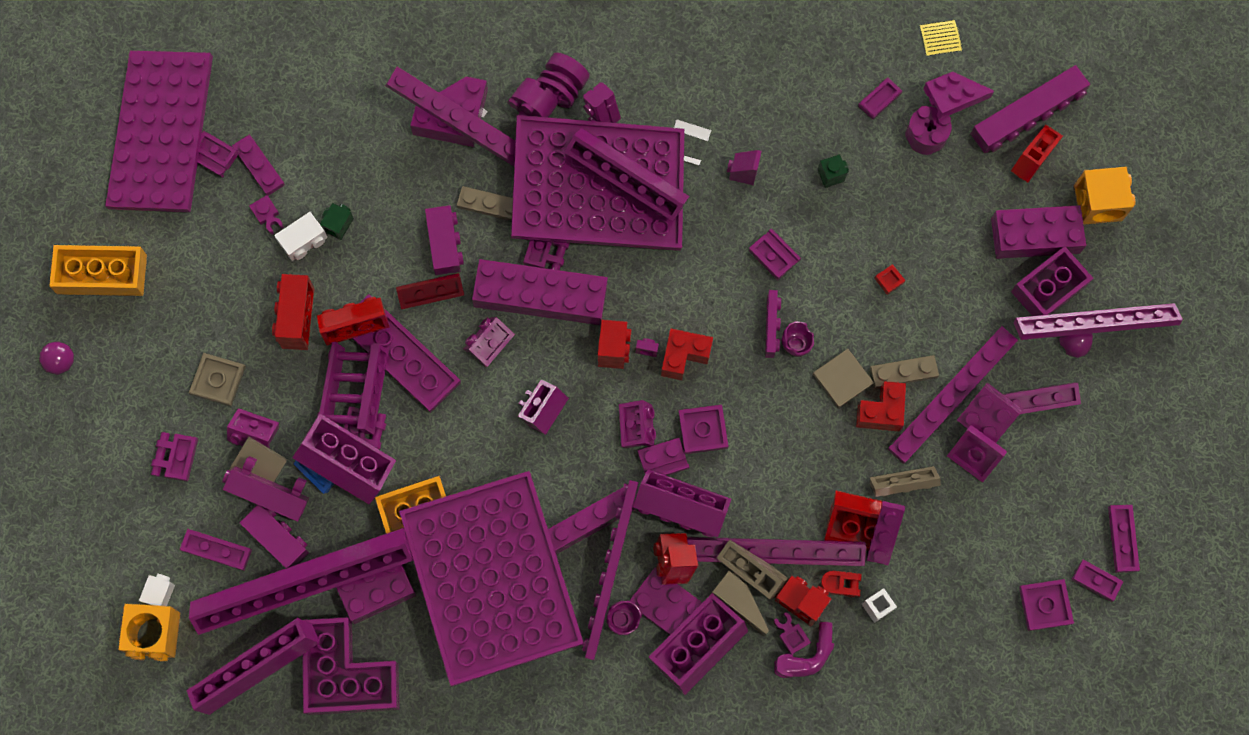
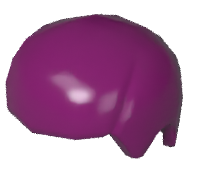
M792 322L782 334V345L790 355L802 357L808 354L814 346V333L809 331L806 323Z
M1092 333L1060 336L1059 338L1060 345L1065 349L1066 354L1072 357L1079 358L1085 356L1092 347Z
M51 342L41 350L39 362L46 373L59 375L70 369L74 363V354L67 344Z
M621 600L609 608L606 623L614 633L629 635L638 628L642 613L633 602Z

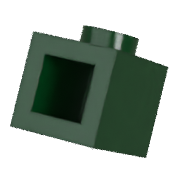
M840 154L821 160L817 169L825 188L845 182L847 172H849L847 162L845 160L842 161Z
M332 203L330 208H326L323 212L320 226L326 233L342 240L354 218L347 206L343 204L338 206Z

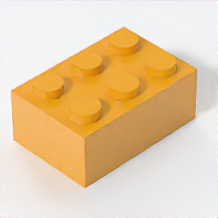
M440 476L375 497L386 534L404 528L399 511L446 497V493Z

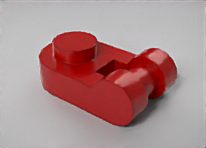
M829 571L822 577L821 587L832 595L859 598L861 592L859 590V582H861L862 574ZM844 580L850 581V588H844Z

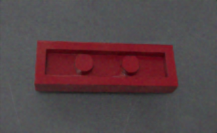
M460 273L396 287L401 310L464 296Z

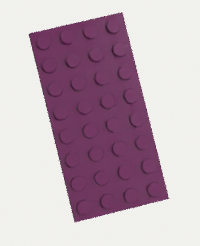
M130 51L106 199V207L108 209L191 212L198 164L197 159L199 157L200 135L203 129L213 60L211 53Z

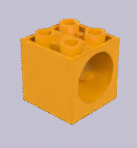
M1127 167L1084 170L1074 185L1077 206L1081 205L1083 225L1123 221L1135 206V196L1131 193L1132 178L1128 174Z
M124 604L118 650L124 652L126 657H131L134 660H145V656L153 658L155 661H168V657L175 658L180 612L170 606ZM157 619V622L162 626L160 639L151 647L141 648L142 645L138 641L140 627L148 620Z

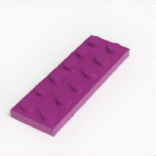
M368 294L360 303L364 302L365 299L370 298L372 296ZM385 310L390 328L352 339L367 353L371 351L372 344H381L389 350L385 370L431 413L461 383V380Z

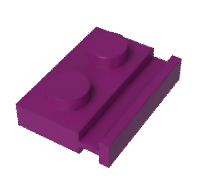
M203 131L200 135L197 162L223 178L225 171L230 168L240 152Z
M772 228L748 250L777 280L801 260Z
M680 438L637 451L645 474L648 469L666 476L689 469Z

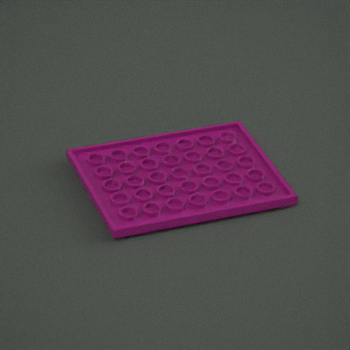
M517 115L511 238L681 251L683 208L675 220L671 221L564 152L574 134L583 128L683 192L685 129Z
M530 471L399 511L451 687L584 645Z

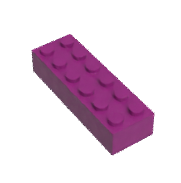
M479 259L472 301L473 306L476 308L601 325L608 277Z

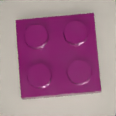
M722 405L678 411L685 454L728 449Z
M970 425L947 457L983 483L1007 451Z
M1065 579L1019 587L1028 631L1074 624Z

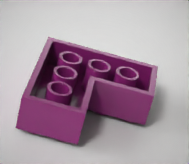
M349 618L304 620L313 625L320 642L303 654L304 714L321 715L400 710L399 667L396 661L353 663L352 622Z

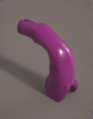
M819 623V642L816 643L815 657L806 659L793 657V654L780 655L775 660L774 673L782 678L814 675L820 671L834 649V643H832L833 623Z

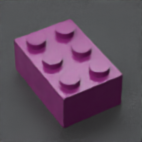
M1064 246L1018 282L1011 293L1032 316L1051 315L1086 288L1094 278Z
M403 564L336 587L348 616L354 625L416 596Z

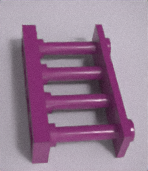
M332 342L328 353L329 362L320 412L317 414V417L321 414L336 424L357 425V429L363 433L374 435L389 350L381 344H372L369 353L345 352L344 347L337 342ZM343 360L368 361L367 372L365 374L341 373ZM339 382H364V391L361 395L338 394ZM336 402L360 403V413L358 416L334 415Z

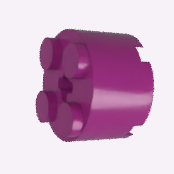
M525 78L508 100V104L519 112L518 115L549 117L556 108L558 99L548 88L545 90L540 88L539 85L541 83L537 80Z
M920 107L909 121L906 129V139L910 147L917 153L929 155L940 151L945 146L951 133L950 116L939 119L936 115L938 112L936 107Z

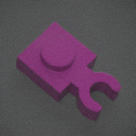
M268 195L249 205L261 225L267 222L266 228L270 234H274L271 228L273 224H278L281 229L284 228L281 220L275 218L279 212Z
M786 612L783 614L786 618V623L781 624L776 618L774 619V625L778 629L783 630L784 633L779 635V638L788 652L794 654L811 642L799 623L792 626L791 616Z

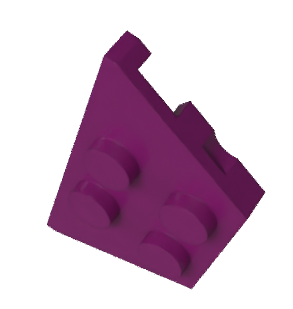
M950 72L925 83L923 88L925 94L930 99L931 105L937 107L938 112L936 115L939 119L987 100L994 93L992 89L955 72Z

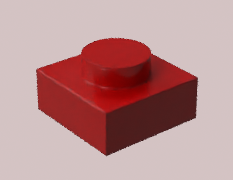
M893 264L875 276V280L887 295L906 281Z

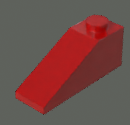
M1045 125L1022 153L1011 172L1028 183L1063 136L1048 125Z

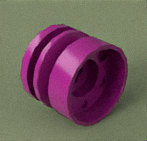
M554 53L545 65L546 70H543L540 73V77L536 80L541 83L539 85L540 88L543 90L548 88L558 99V106L570 108L574 104V100L579 96L578 91L582 90L589 80L590 74L582 64L570 56Z

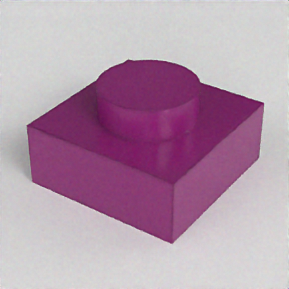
M647 338L637 340L635 353L657 358L659 344Z

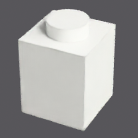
M157 574L156 577L149 575L139 601L146 605L167 606L175 585L169 582L170 577Z
M884 588L862 603V606L874 623L897 608Z

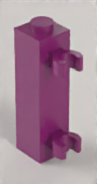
M251 456L246 458L243 468L235 466L231 471H226L222 480L225 483L223 490L297 522L300 520L309 500V497L301 494L307 480L298 477L293 490L251 473L257 462V459Z

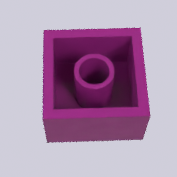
M986 383L957 421L967 429L972 425L996 443L1019 416L1022 409L989 383Z

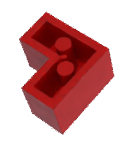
M601 320L598 367L624 369V363H629L630 344L626 342L631 340V329H627V322Z
M670 329L661 376L682 380L686 360L708 364L713 337Z
M884 381L880 388V402L861 400L857 406L856 427L900 432L904 426L906 383Z
M686 533L660 534L658 540L654 543L653 551L654 555L658 556L657 575L661 577L662 585L687 584L698 567L695 545H688Z
M791 576L774 601L809 626H812L831 601V598L828 597L829 593L820 586L808 588V583L798 576L796 578Z

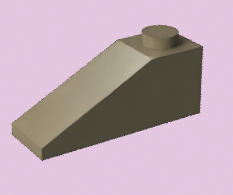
M731 540L727 542L717 557L718 560L769 599L777 597L789 580L772 565Z
M728 571L712 593L742 620L765 637L769 629L748 586L744 583L745 580L735 572L732 574Z

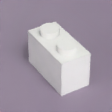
M308 212L274 235L291 261L302 259L306 256L307 251L313 247H320L327 238L325 231L311 212Z

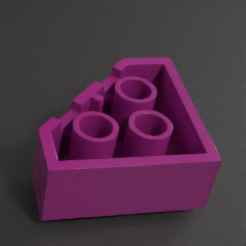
M464 77L439 93L481 119L488 93L487 80ZM415 106L410 125L413 135L474 147V141L418 106Z

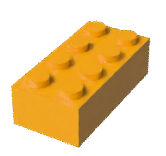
M54 245L50 288L56 294L143 296L147 254L141 247Z

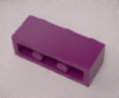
M450 205L425 209L435 276L461 272L460 265L464 264L462 252H458L457 245L461 244L459 232H455L454 225H458L456 212H452Z
M257 505L240 524L285 568L298 565L309 554L305 549L308 544L299 536L294 538L290 534L292 529L284 521L279 524L274 519L277 515L274 511Z

